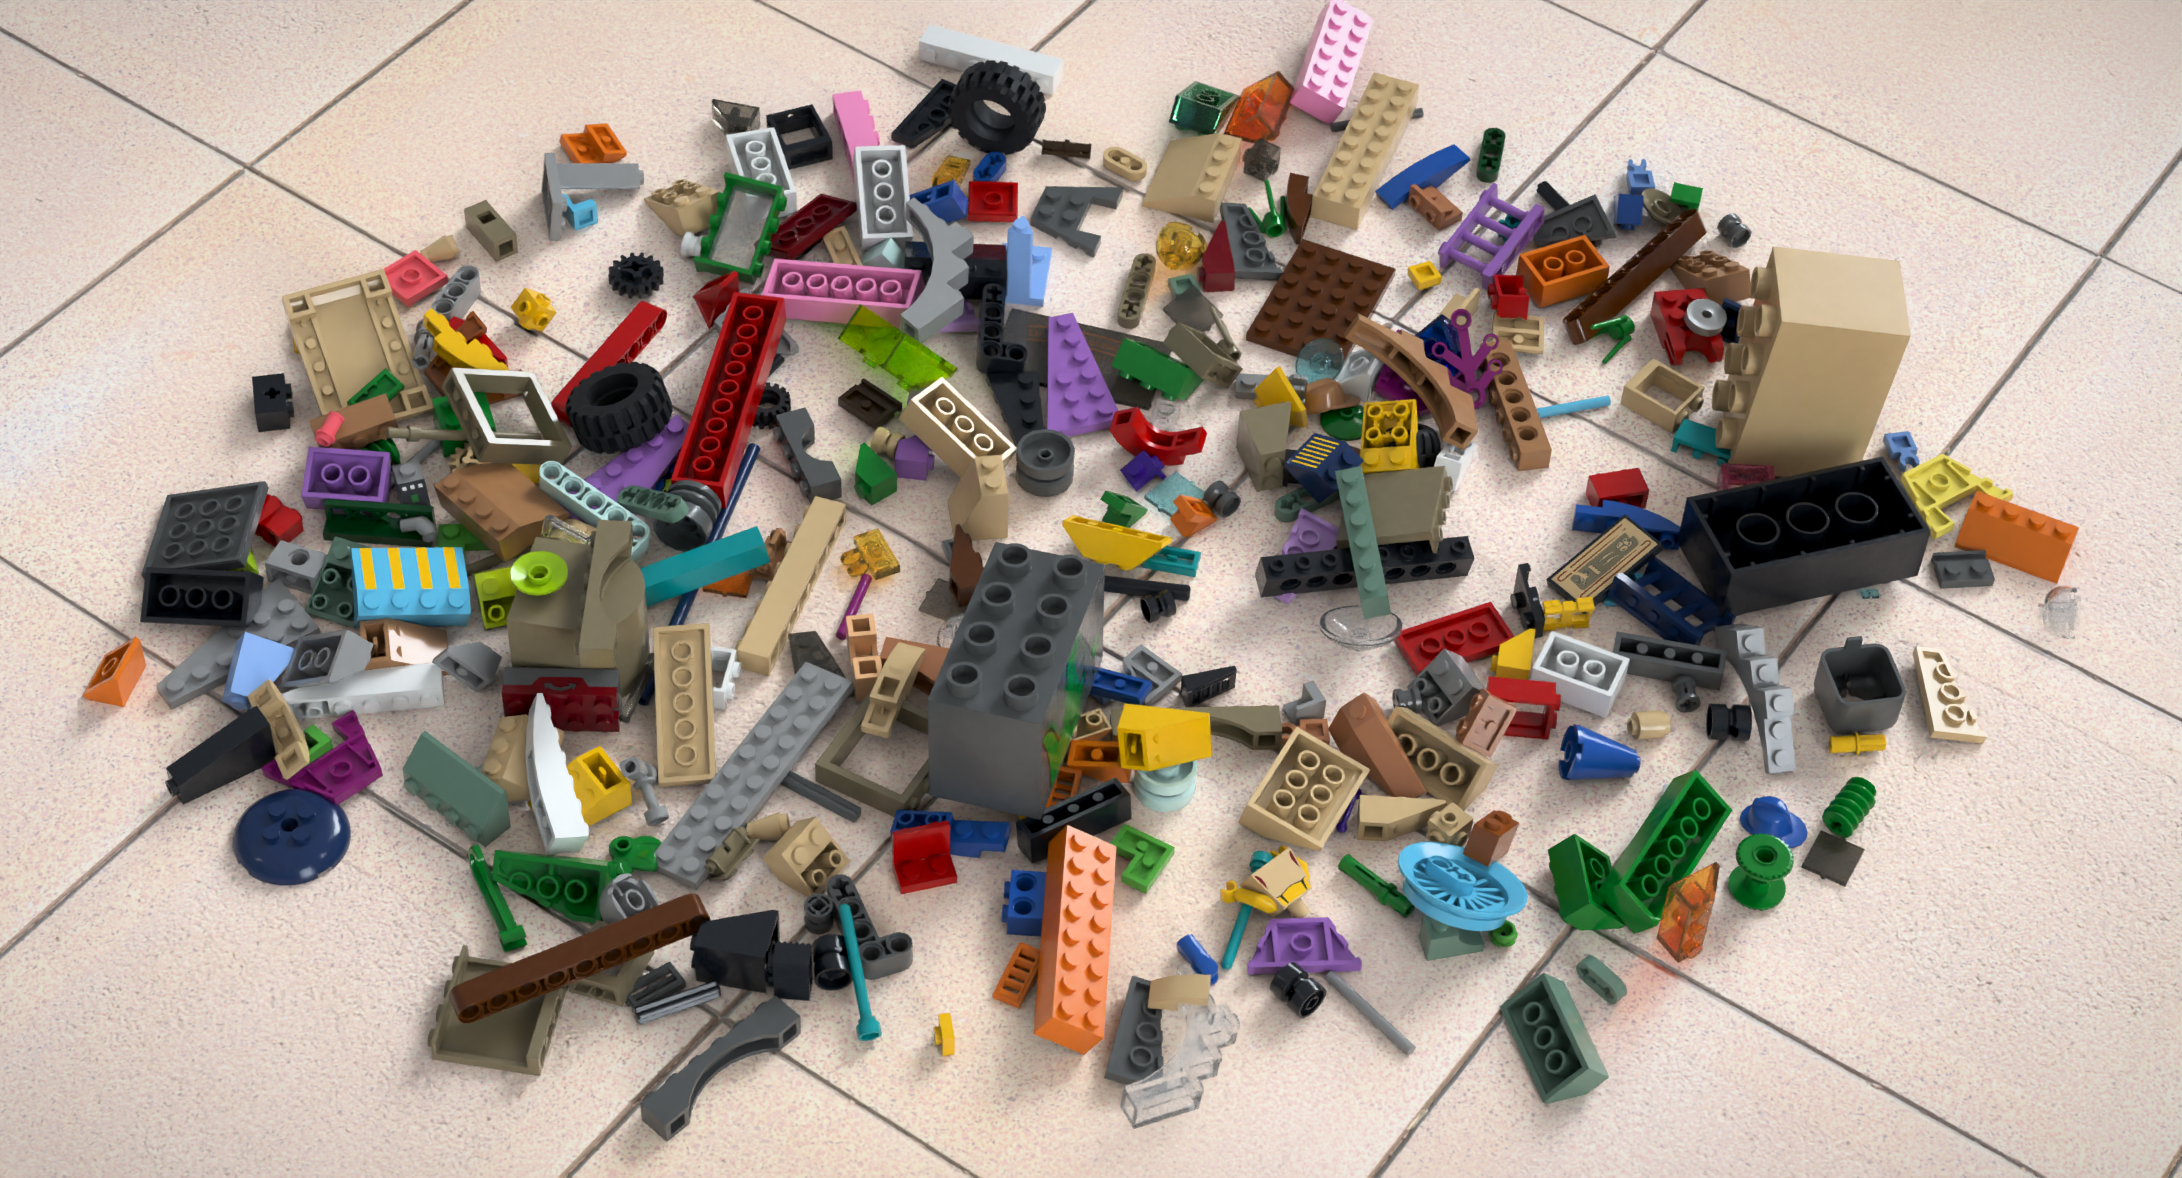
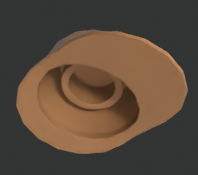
M1322 378L1305 386V402L1303 405L1306 408L1307 414H1319L1334 409L1349 408L1361 402L1357 396L1344 394L1341 385L1334 379Z

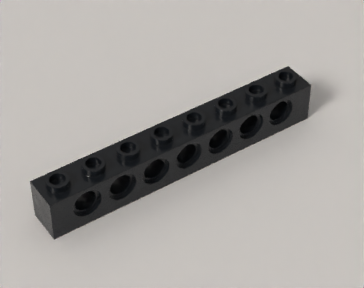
M1468 536L1443 538L1442 542H1439L1437 553L1432 552L1429 540L1378 545L1386 584L1467 576L1475 559ZM1350 548L1260 557L1255 572L1261 598L1281 596L1288 593L1299 594L1358 587Z

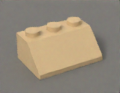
M526 714L500 717L481 769V773L506 791L507 802L531 800L525 761L528 715ZM556 728L559 746L561 747L565 733L563 730Z

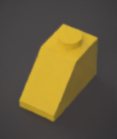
M1528 629L1500 644L1498 656L1493 655L1490 671L1495 672V677L1529 680L1536 629Z

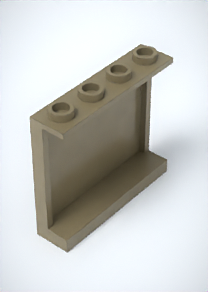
M1445 466L1363 474L1377 544L1429 540L1432 552L1437 553L1439 542L1443 540L1442 526L1446 525V508L1450 507L1449 493L1453 492V479L1447 475ZM1343 514L1336 539L1338 549L1350 548Z
M463 945L460 955L455 956L453 960L452 979L447 980L445 984L444 1003L439 1004L437 1008L436 1027L431 1029L428 1035V1047L432 1048L433 1060L540 1076L568 985L476 1022L462 1023L459 1021L449 999L451 989L460 983L511 964L509 962L469 957L468 946Z

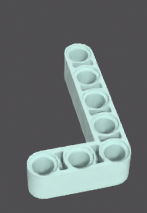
M547 461L541 465L539 469V486L548 496L595 528H597L598 520L632 521L633 536H641L642 538H633L631 559L636 563L647 551L650 529L644 521L560 463ZM547 477H555L556 479L551 480L547 479ZM575 491L577 494H569L568 492ZM591 506H597V507H599V508H598V509H591V508H589V507H591Z

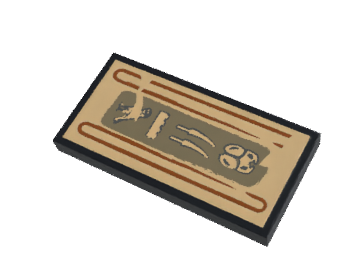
M1625 514L1547 578V585L1567 601L1576 602V598L1593 597L1594 606H1596L1607 597L1615 575L1622 572L1630 578L1663 550V544Z

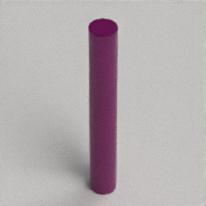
M869 574L861 576L836 632V637L840 640L846 639V616L857 614L872 581V577Z

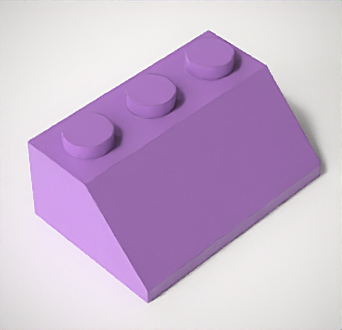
M309 446L301 493L307 509L325 510V498L389 503L391 493L390 452ZM333 509L334 511H343L342 509ZM360 511L362 513H370L369 511Z

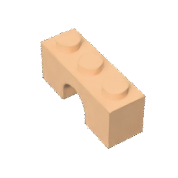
M873 613L846 616V640L856 701L864 700L882 670L881 658L877 651V633Z

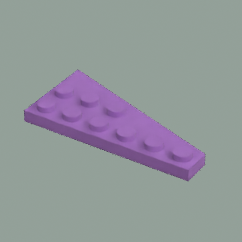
M1073 313L1049 317L1047 429L1056 430L1067 437L1110 428L1114 413L1118 411Z

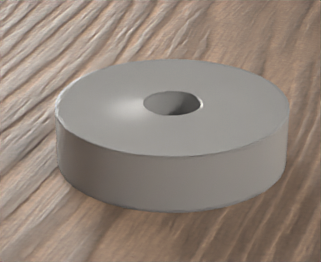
M1697 299L1688 305L1684 320L1687 327L1694 333L1710 337L1719 334L1723 330L1727 315L1718 303L1708 299Z

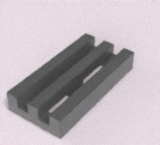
M669 961L638 978L631 994L629 993L627 996L626 1004L628 1007L631 1006L634 1013L635 1007L673 995L684 989L686 981ZM671 973L670 976H668V977L662 979L661 981H659V982L656 981V980L662 978L663 976H665V975ZM647 986L646 989L640 991L639 993H637V994H635V995H633V996L631 995L632 993L638 991L639 989H641V988Z

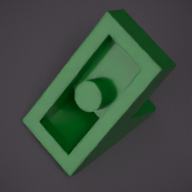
M1105 490L1100 499L1108 504L1107 511L1102 518V521L1130 528L1148 511L1147 508L1130 497Z

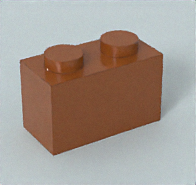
M1492 811L1474 824L1463 855L1489 867L1508 853L1519 822L1513 820L1512 816L1504 811Z

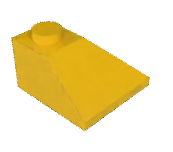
M1281 367L1275 368L1254 389L1256 399L1253 400V403L1258 408L1290 401L1289 424L1305 428L1308 426L1306 408Z

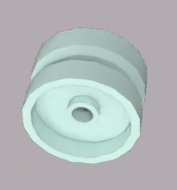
M1197 760L1153 771L1134 770L1133 787L1135 796L1146 807L1161 812L1177 811L1187 806L1193 799L1196 790Z

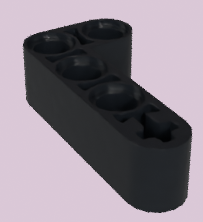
M996 283L987 284L982 292L979 307L976 367L983 374L1025 371L1028 350L1021 344L1003 342L1006 292L1003 286Z

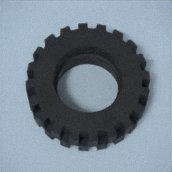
M988 60L985 64L982 61L968 67L961 75L949 98L948 113L950 119H952L951 123L954 129H958V134L961 138H966L971 146H977L981 148L980 151L986 153L991 151L1005 153V155L1014 154L1030 145L1045 117L1046 104L1043 92H1039L1040 86L1036 81L1033 82L1031 80V75L1020 71L1018 66L1014 65L1012 67L1008 65V62L1004 61L996 63L995 60ZM983 100L1001 105L1010 115L1000 114L992 110Z
M624 362L617 363L616 366L611 367L610 365L604 367V370L595 371L587 379L581 380L578 387L575 386L572 389L566 402V413L579 443L589 451L598 454L603 452L614 454L617 451L622 453L630 448L642 446V443L645 441H651L657 433L660 434L664 430L665 425H668L673 412L671 399L659 372L648 364H639L638 362H630V364Z

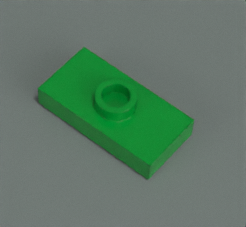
M385 368L347 401V405L351 406L385 393L390 402L400 391L404 390V385Z

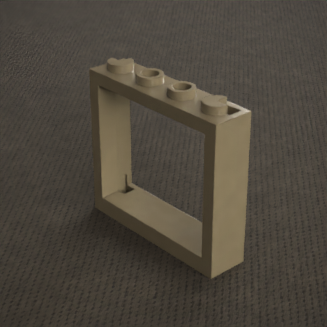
M451 368L441 387L478 462L542 465L547 461H556L561 465L563 464L572 445L534 372ZM473 392L521 394L544 440L495 438Z
M870 692L815 763L816 782L895 817L897 810L913 811L914 809L917 811L924 794H929V758L902 794L840 767L865 735V732L861 731V724L870 704ZM903 701L896 721L928 735V712Z

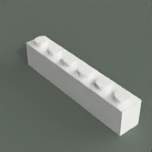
M929 24L919 41V60L963 72L968 67L982 61L984 64L988 60H995L996 63L1000 61L1008 62V65L1012 67L1016 65L1020 68V71L1031 75V80L1033 82L1036 81L1040 86L1039 92L1053 95L1063 78L1064 59Z

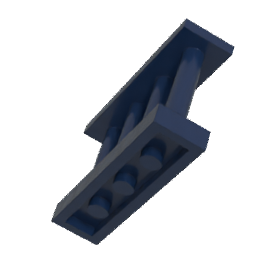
M1656 557L1648 562L1643 576L1634 581L1622 572L1615 575L1607 594L1609 599L1661 638L1669 641L1700 646L1705 634L1712 630L1715 631L1717 626L1733 625L1736 616L1731 612L1725 613L1721 619L1719 607L1711 597ZM1651 584L1661 593L1653 596L1644 587ZM1672 599L1682 608L1674 612L1664 603ZM1693 615L1703 623L1695 627L1686 621L1685 618Z

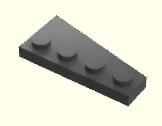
M1221 202L1220 215L1221 220L1226 222L1236 272L1235 278L1278 280L1281 274L1284 273L1281 267L1276 266V258L1272 251L1269 252L1265 246L1266 240L1263 235L1258 233L1256 229L1257 224L1246 204Z
M1132 975L1104 1078L1162 1096L1165 1090L1163 1080L1164 1060L1162 1056L1163 1032L1161 1031L1162 1009L1148 1008L1151 981Z

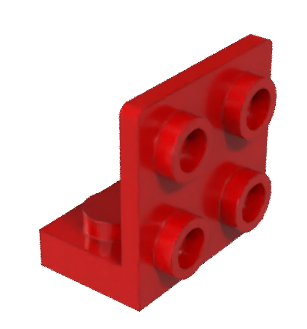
M949 821L932 822L928 825L903 828L892 832V869L900 894L957 883V873L950 855Z

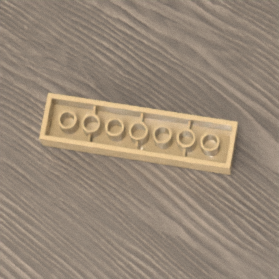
M1373 73L1313 194L1312 218L1358 230L1376 193L1375 191L1417 107L1420 84L1384 74Z

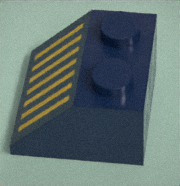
M1314 433L1283 466L1320 504L1338 489L1335 471L1359 467L1364 460L1347 442Z

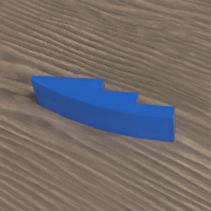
M1455 144L1421 159L1394 176L1375 191L1376 195L1393 210L1409 197L1411 185L1416 184L1421 189L1430 185L1437 188L1470 161V157Z

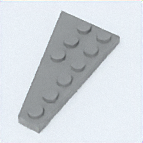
M279 578L262 591L261 605L248 628L223 626L156 685L158 693L171 710L227 682L236 642L244 632L292 648L296 647L299 637L321 634L318 625Z

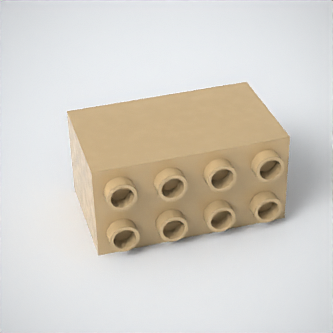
M1773 246L1766 268L1755 267L1750 282V296L1752 299H1755L1753 306L1742 305L1737 320L1738 337H1742L1740 344L1729 343L1727 346L1724 371L1725 374H1729L1728 379H1717L1713 387L1712 409L1713 411H1722L1724 416L1720 417L1717 423L1716 447L1730 449L1729 471L1780 477L1862 461L1911 337L1900 261Z

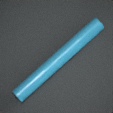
M1609 395L1536 409L1539 417L1545 418L1611 405Z

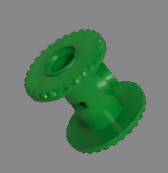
M1762 833L1749 835L1737 847L1736 861L1739 866L1729 876V891L1738 903L1748 907V909L1768 910L1777 906L1785 896L1786 885L1783 878L1791 872L1794 856L1788 844L1780 840L1779 837Z

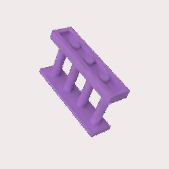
M1493 182L1488 190H1484L1481 193L1479 202L1450 239L1441 244L1438 250L1440 267L1445 268L1449 261L1453 259L1479 272L1482 277V288L1488 290V284L1493 282V275H1504L1543 225L1544 207L1535 204L1530 211L1520 210L1498 199V184ZM1494 207L1520 220L1521 223L1517 228L1510 229L1485 215ZM1480 224L1508 239L1503 246L1500 245L1498 247L1472 234V232ZM1466 241L1494 255V258L1490 263L1484 264L1458 250Z

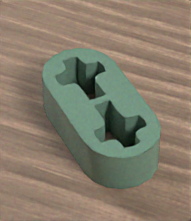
M1589 955L1576 965L1577 973L1583 982L1608 1003L1616 1004L1627 995L1626 985L1620 977L1595 956Z

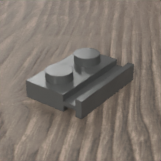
M1986 551L1933 553L1931 562L1934 563V571L1940 589L1993 586L1995 577L1989 560L1985 557Z

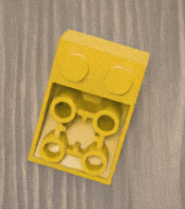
M1416 399L1364 403L1360 457L1364 460L1360 465L1362 466L1363 474L1419 469L1416 449V434L1418 432ZM1388 428H1393L1391 434L1389 432L1384 434ZM1395 442L1397 447H1388V443Z
M1125 703L1117 726L1121 768L1153 771L1212 757L1209 713Z
M601 746L576 757L566 766L568 774L573 777V789L576 798L581 802V814L584 823H587L588 827L632 805L630 782ZM530 800L527 802L529 808L533 811L532 803Z

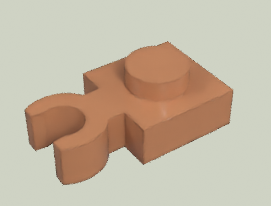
M1299 719L1298 726L1288 722L1281 723L1282 734H1289L1282 735L1281 745L1283 746L1296 727L1330 745L1327 719Z

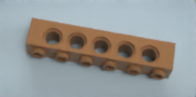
M1510 340L1499 341L1498 347L1490 351L1478 369H1481L1483 376L1487 371V364L1490 360L1498 359L1503 364V371L1499 375L1494 376L1487 388L1490 405L1494 406L1496 410V421L1502 426L1503 440L1505 443L1508 442L1510 459L1515 461L1518 471L1549 468L1552 448ZM1496 341L1487 342L1486 344L1488 346H1494ZM1492 363L1490 369L1496 372L1500 369V365Z

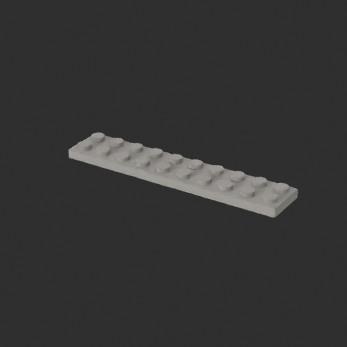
M805 662L654 852L657 859L656 872L698 890L710 874L704 868L706 859L718 846H722L726 852L728 851L722 844V841L733 828H738L739 826L747 827V823L751 822L853 691V681Z

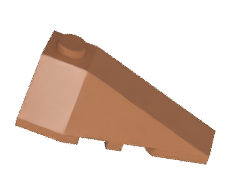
M1363 692L1343 705L1328 728L1340 752L1371 769L1367 776L1390 797L1419 798L1427 793L1378 702Z

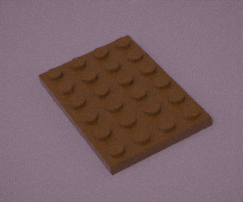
M1302 239L1284 269V274H1281L1247 331L1246 341L1339 371L1356 345L1345 339L1344 332L1357 314L1371 319L1395 277L1396 269Z

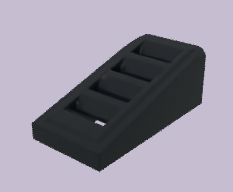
M1229 666L1182 676L1180 695L1185 707L1196 706L1235 688L1236 667Z

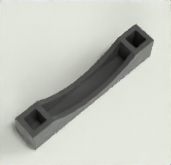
M776 995L767 1002L759 1004L755 1012L745 1020L738 1021L730 1032L723 1037L717 1038L710 1048L701 1055L694 1056L685 1068L669 1076L665 1084L655 1092H649L640 1103L642 1121L668 1142L690 1124L692 1110L699 1094L717 1073L732 1063L746 1057L765 1052L780 1051L801 1034L800 1015Z

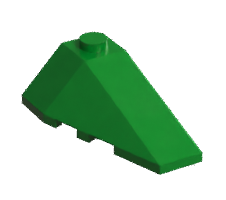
M495 850L492 880L521 895L525 894L535 899L541 905L564 914L565 917L572 921L595 924L596 920L603 921L599 912V899L602 890L616 878L618 862Z

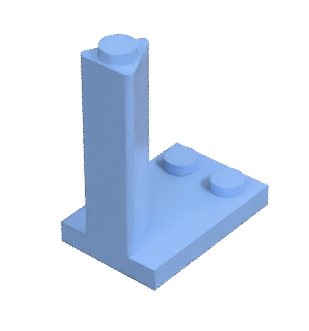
M1021 216L1008 229L1007 243H1002V245H1006L1007 255L1005 303L1043 307L1052 258V248L1033 246V231L1026 217Z

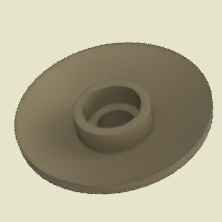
M1650 188L1644 190L1641 196H1644L1643 207L1655 221L1669 224L1678 215L1683 213L1681 206L1678 203L1670 202V196L1660 190Z

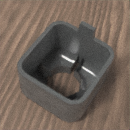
M1862 636L1848 637L1844 647L1830 648L1822 652L1814 679V690L1831 730L1838 734L1885 730L1893 727L1899 718L1906 695L1905 685L1889 649L1884 645L1876 643L1862 645ZM1848 691L1851 697H1858L1864 701L1847 702L1842 698L1846 697Z

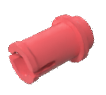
M330 411L321 428L315 431V441L319 445L329 447L330 444H334L335 435L344 422L343 416L337 412Z

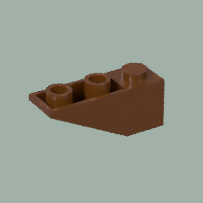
M957 524L950 564L949 589L958 606L962 607L969 604L984 567L980 553L975 552L972 547L970 535L968 533L965 534L961 525Z

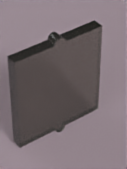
M1194 285L1182 294H1176L1175 299L1163 307V311L1176 324L1180 322L1201 332L1210 331L1211 326L1215 324L1209 310L1210 307H1214L1220 319L1223 317V314Z
M938 578L931 590L926 592V598L920 605L919 611L960 625L968 605L959 607L949 589V582Z
M1821 830L1801 868L1819 875L1821 879H1829L1846 887L1865 849L1846 841L1844 837L1838 838Z

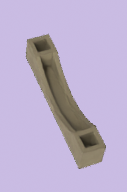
M598 520L596 531H591L590 545L593 548V552H588L587 568L590 569V573H585L584 590H587V594H582L581 611H584L583 616H578L577 631L580 633V638L575 637L574 654L579 655L580 667L615 668L618 651L617 628L606 615L601 602L610 580L631 560L633 546L632 521Z
M1279 705L1170 708L1209 713L1211 735L1228 738L1243 744L1251 750L1280 749L1282 725ZM1123 708L1111 709V742H1118L1117 726Z

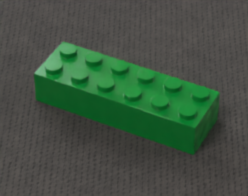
M1696 769L1673 778L1597 891V894L1634 934L1657 926L1733 810Z

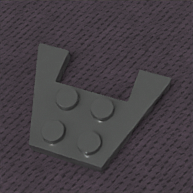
M1046 186L1031 216L1030 225L1054 238L1059 236L1069 241V246L1075 249L1080 247L1086 250V255L1095 257L1101 244V236L1079 230L1091 204L1117 210L1123 197V188Z

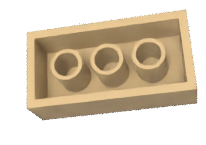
M943 377L913 397L899 417L917 437L961 478L974 457L1002 455L1005 468L1017 451V447Z

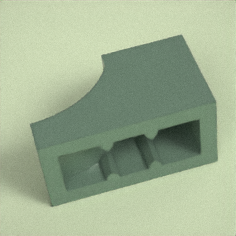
M1429 916L1422 917L1419 940L1427 961L1477 953L1484 950L1485 944L1480 931L1460 929L1439 922Z

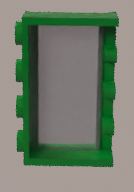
M725 172L724 180L726 186L723 193H718L716 200L718 209L715 215L711 214L709 217L710 231L707 237H702L701 256H695L693 261L697 272L705 271L723 276L735 270L738 273L739 281L751 283L754 286L756 279L762 276L764 263L762 262L764 256H768L772 246L770 239L773 233H777L779 227L778 217L780 211L784 212L786 208L787 197L784 195L782 186Z

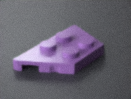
M1329 917L1270 919L1265 928L1264 936L1260 938L1256 952L1248 963L1247 974H1277L1285 965L1291 962L1298 963L1307 973L1330 972L1332 970L1334 972L1361 971L1362 961L1359 957H1354L1348 949L1349 943L1336 931V926Z

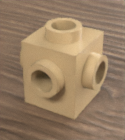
M1452 802L1440 812L1436 811L1429 817L1426 838L1429 842L1448 843L1462 847L1471 834L1473 818Z

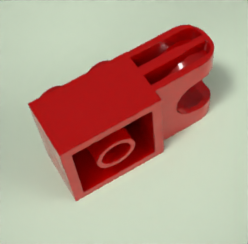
M1704 288L1654 292L1650 315L1662 349H1665L1671 366L1683 365L1682 359L1686 351L1702 353L1709 363L1722 362L1724 343L1721 334L1710 337L1698 335L1687 327L1684 320L1687 307L1692 301L1707 299Z

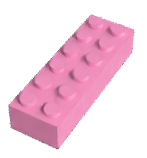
M1343 0L1328 1L1319 13L1289 102L1290 104L1329 126L1330 123L1337 119L1345 108L1373 18L1350 6Z
M774 259L762 295L784 298L786 319L900 328V315L917 300L924 291L925 284L921 270Z

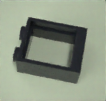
M813 104L766 115L767 128H775L789 170L833 159L832 139ZM810 128L814 136L813 139L786 145L781 134Z

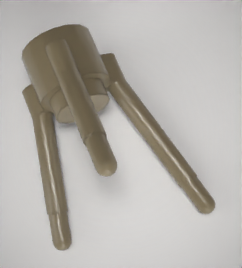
M1210 307L1209 310L1224 338L1217 345L1237 362L1241 357V352L1233 342L1224 321L1220 320L1214 307Z

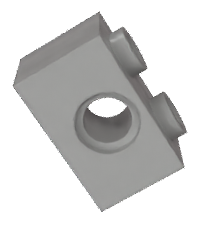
M280 540L265 561L268 581L274 582L279 578L286 587L311 594L327 554Z

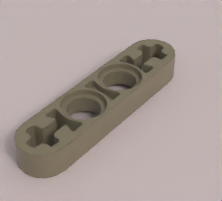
M1141 253L1135 256L1118 308L1117 322L1123 328L1132 329L1140 324L1156 270V259L1151 254ZM1143 265H1146L1145 271L1141 270ZM1142 280L1146 283L1139 285L1135 284L1134 281ZM1137 297L1141 300L1132 302L1128 298ZM1129 311H1132L1133 314L1130 317H1127Z

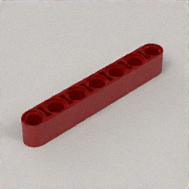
M645 301L638 303L552 400L551 406L561 423L572 427L566 413V402L572 389L575 386L578 387L581 380L587 379L595 371L604 370V367L610 365L613 367L617 363L624 362L630 364V362H633L663 328L667 319V311Z

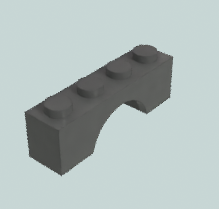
M806 407L776 415V426L773 427L774 438L776 442H781L783 456L785 460L789 459L793 477H798L802 495L808 497L810 504L815 496L829 500L841 498V477L833 461L819 460L805 452L810 446L815 444L814 423Z

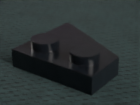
M1529 563L1518 565L1514 592L1511 594L1510 599L1512 607L1515 610L1517 609L1520 614L1522 627L1527 630L1536 629L1535 639L1543 635L1545 616L1536 586L1529 587L1528 584L1529 572L1531 571Z

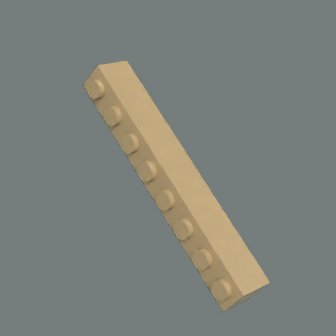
M815 496L811 505L806 506L801 525L797 524L792 543L786 545L783 561L777 563L774 578L772 581H768L765 587L763 600H759L756 604L753 620H748L745 627V635L742 640L737 641L735 646L738 662H741V669L770 676L846 523V504Z

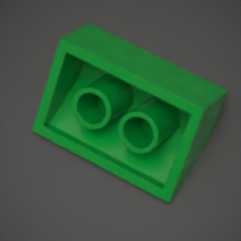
M1127 338L1123 339L1111 365L1119 370L1118 375L1129 380L1135 377L1141 380L1140 386L1151 391L1157 388L1163 391L1162 397L1173 402L1176 399L1186 400L1205 380L1198 376L1187 364L1149 345Z
M1573 834L1549 848V868L1553 873L1554 892L1558 897L1561 919L1580 931L1621 929L1624 927L1625 923L1597 894V891L1612 870L1610 857L1577 834Z

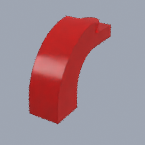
M1138 407L1116 411L1109 429L1116 441L1132 455L1137 456L1145 450L1150 457L1156 455L1164 465L1169 466L1182 465L1186 455L1201 453L1207 436L1203 427L1179 432L1160 430L1146 420Z

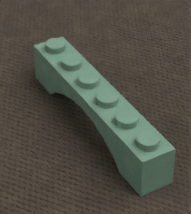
M1362 466L1335 471L1364 619L1390 615L1388 593Z

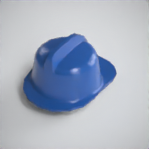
M1764 796L1755 798L1752 805L1747 806L1741 812V825L1751 834L1774 835V837H1779L1780 840L1785 841L1789 848L1802 845L1807 838L1808 832L1804 822L1789 812L1786 804L1777 797Z

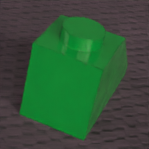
M863 443L859 449L854 488L860 498H864L872 506L897 492V473L866 443Z

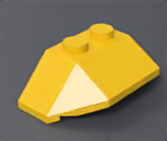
M1077 515L1066 518L1062 523L1063 528L1083 557L1093 559V562L1118 565V568L1121 570H1133L1172 543V537Z

